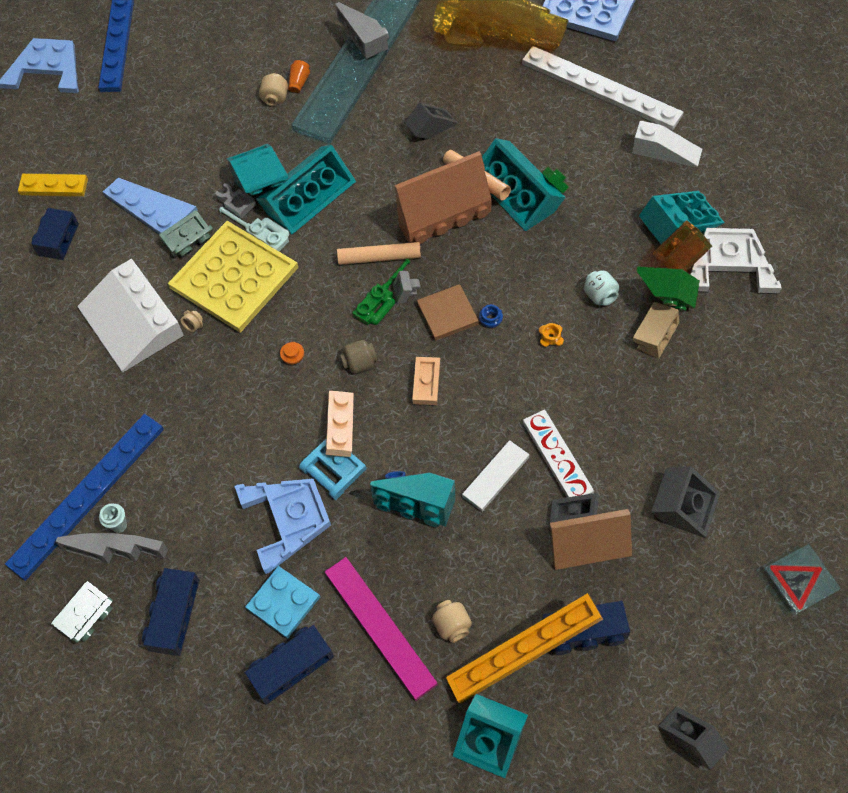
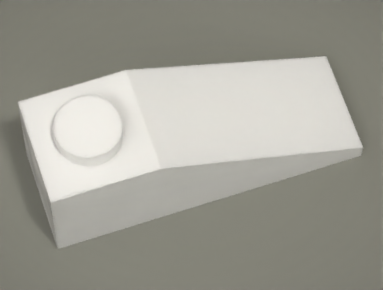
M640 121L632 153L698 167L702 149L662 125Z

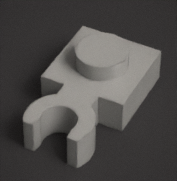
M228 184L223 185L226 193L215 192L217 199L220 202H224L225 208L240 219L256 206L254 198L240 189L233 192Z

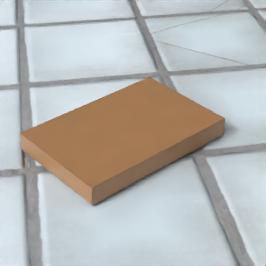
M628 509L550 523L555 570L632 556L631 515Z

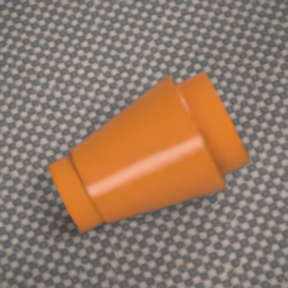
M295 60L290 65L288 86L290 92L300 93L310 74L308 63Z

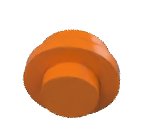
M289 342L280 350L281 359L287 364H297L304 357V349L299 343Z

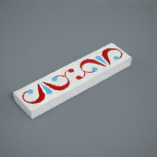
M543 410L523 419L525 428L566 497L594 493L592 486L547 412Z

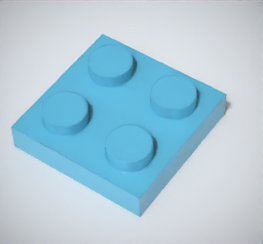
M278 566L246 605V609L288 639L319 600L320 595Z

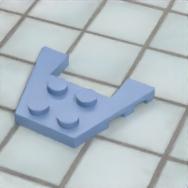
M33 38L0 79V88L18 89L24 73L62 75L58 86L59 91L78 93L75 45L73 41Z
M314 479L281 481V484L271 485L257 483L256 486L245 487L244 484L235 486L243 509L268 500L279 529L281 541L257 550L265 574L270 573L331 526Z

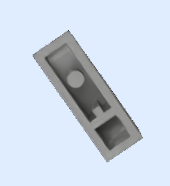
M340 2L335 4L338 21L366 59L388 49L387 40L389 39V34L386 28H382L377 20Z

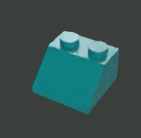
M476 694L467 709L453 757L506 778L528 715Z

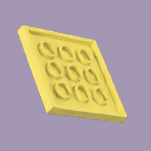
M226 221L171 279L168 285L173 291L241 333L299 267L296 261L231 222Z

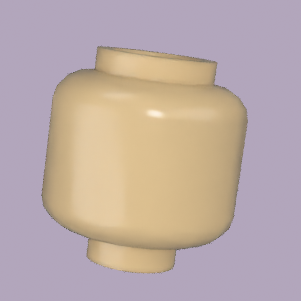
M276 73L264 76L259 89L260 99L269 106L284 103L288 91L287 81Z
M446 600L437 605V611L433 614L432 621L442 639L456 642L470 633L469 629L472 621L462 603H452L451 600Z

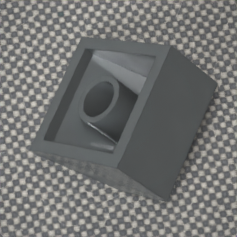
M691 466L666 468L651 513L664 524L706 538L720 492Z

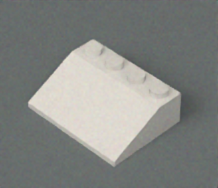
M132 259L111 270L77 306L122 372L184 336L178 321Z

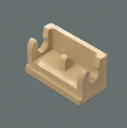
M654 302L633 337V342L640 344L637 349L659 359L679 324L678 309Z

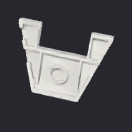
M706 228L691 272L692 276L700 280L698 291L708 292V271L756 272L758 293H780L781 284L776 280L773 274L774 270L764 256L765 251L754 229Z

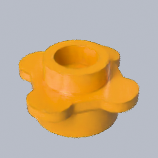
M554 323L541 326L539 328V333L542 337L540 344L544 347L549 345L561 346L564 342V339L561 337L562 327Z

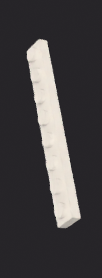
M532 46L522 59V64L651 122L662 125L673 131L683 116V111L537 47Z

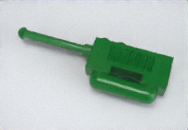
M404 259L402 265L385 284L373 286L371 292L367 293L366 298L353 311L354 318L367 326L370 323L378 325L395 305V299L392 298L393 292L388 290L389 286L396 279L399 271H403L410 264L409 259ZM383 303V305L378 309V311L374 313V311L379 307V305Z

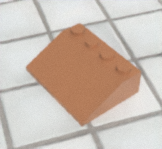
M480 151L395 185L399 227L408 243L420 242L422 244L432 236L443 235L449 229L456 226L463 227L469 221L475 218H484L491 212V195Z

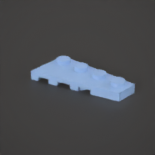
M117 178L103 191L105 197L158 234H161L197 210V207L121 178Z

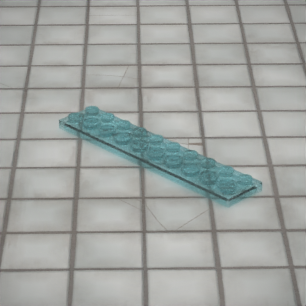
M372 0L364 15L377 20L382 28H386L389 34V39L387 40L388 49L366 59L349 36L292 123L293 131L331 144L421 0Z

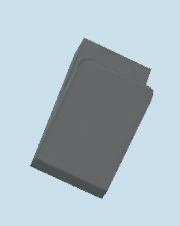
M592 493L552 500L550 523L597 515L599 495Z

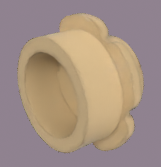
M189 310L184 312L181 323L185 329L195 332L198 328L203 327V319L198 312H190Z

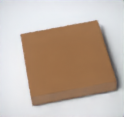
M460 284L417 300V305L435 341L479 325V321Z

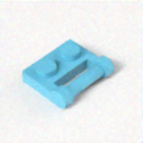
M325 439L301 462L299 468L304 473L308 472L329 491V495L334 500H337L366 470V465L352 453L351 457L326 455ZM317 461L322 462L341 480L335 484L315 466V463Z

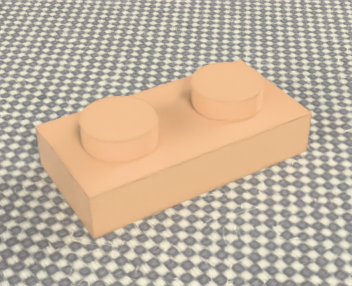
M416 357L413 404L437 405L440 358Z

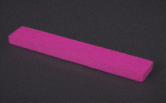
M347 557L326 570L325 574L414 700L417 701L438 685L437 681Z

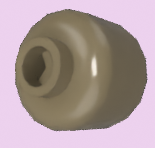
M365 340L345 345L343 349L344 354L340 355L344 369L349 368L353 374L372 369L374 362L377 361L372 343L368 344Z

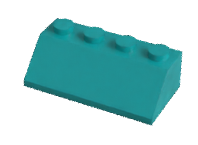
M495 138L482 156L485 171L511 188V192L505 200H500L491 193L490 195L525 231L552 215L566 198L510 141Z
M332 145L322 146L288 173L289 178L283 180V184L270 187L257 198V201L268 216L292 235L353 185L356 180Z

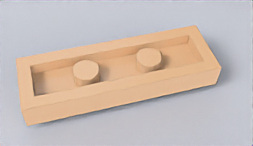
M329 391L326 455L351 457L353 393Z

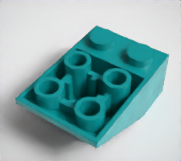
M269 144L226 158L235 183L246 194L254 195L263 191V187L269 185L271 187L279 186L284 183L283 180L289 178L275 151Z
M699 191L652 196L639 215L664 249L677 247L704 234L706 228H716L725 223L719 216V213L707 202L706 197Z
M432 473L376 480L370 483L373 502L378 509L390 512L392 509L400 512V515L407 519L417 517L423 519L429 526L439 527L441 525L446 527L456 500L455 480Z

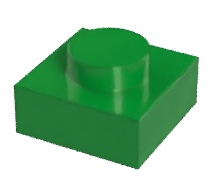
M547 167L542 172L545 178L560 192L564 193L569 188L564 181L566 176L558 169L553 171L550 167Z

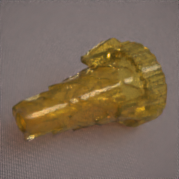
M438 0L432 28L434 31L443 34L446 42L451 45H477L481 47L483 40L480 35H490L500 39H510L523 45L527 42L552 50L559 47L569 20L550 13L551 10L547 7L529 0Z

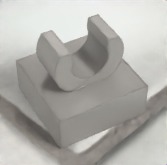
M399 271L393 283L396 303H406L409 296L417 295L416 289L421 288L419 279H410L408 271Z

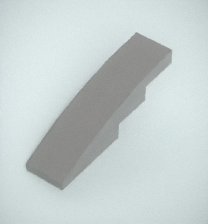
M115 533L77 534L57 537L55 541L64 551L108 564L113 555L137 561L140 552L164 559L168 551L163 541Z

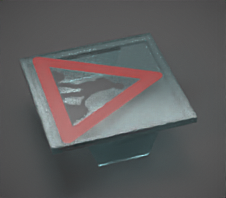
M809 544L764 568L795 614L841 590Z

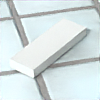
M509 440L465 490L462 497L483 512L529 459V454Z

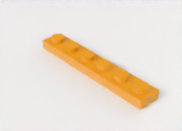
M587 593L447 676L446 679L457 701L463 703L600 622L603 618Z

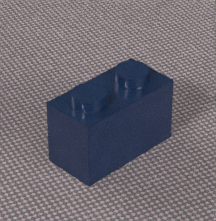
M47 208L45 215L40 220L38 231L32 238V246L38 256L64 260L79 225L73 212Z

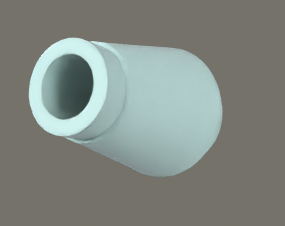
M107 504L101 509L99 520L103 526L116 533L123 532L126 529L125 512L120 505Z

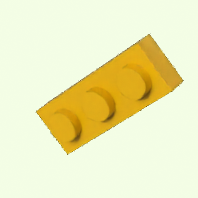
M22 174L18 193L31 196L84 197L88 178L86 175Z

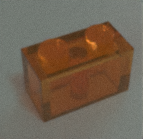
M686 220L652 254L664 268L683 269L687 272L690 267L704 256L712 245L697 227Z

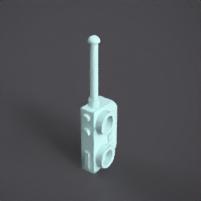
M225 207L219 208L220 213H224L243 225L247 233L277 251H280L289 242V231L269 218L262 220L257 218L250 224L227 211Z

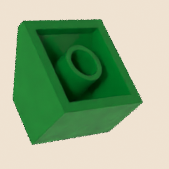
M637 267V273L653 295L662 300L664 305L672 306V308L678 309V311H686V308H695L700 280L683 269Z

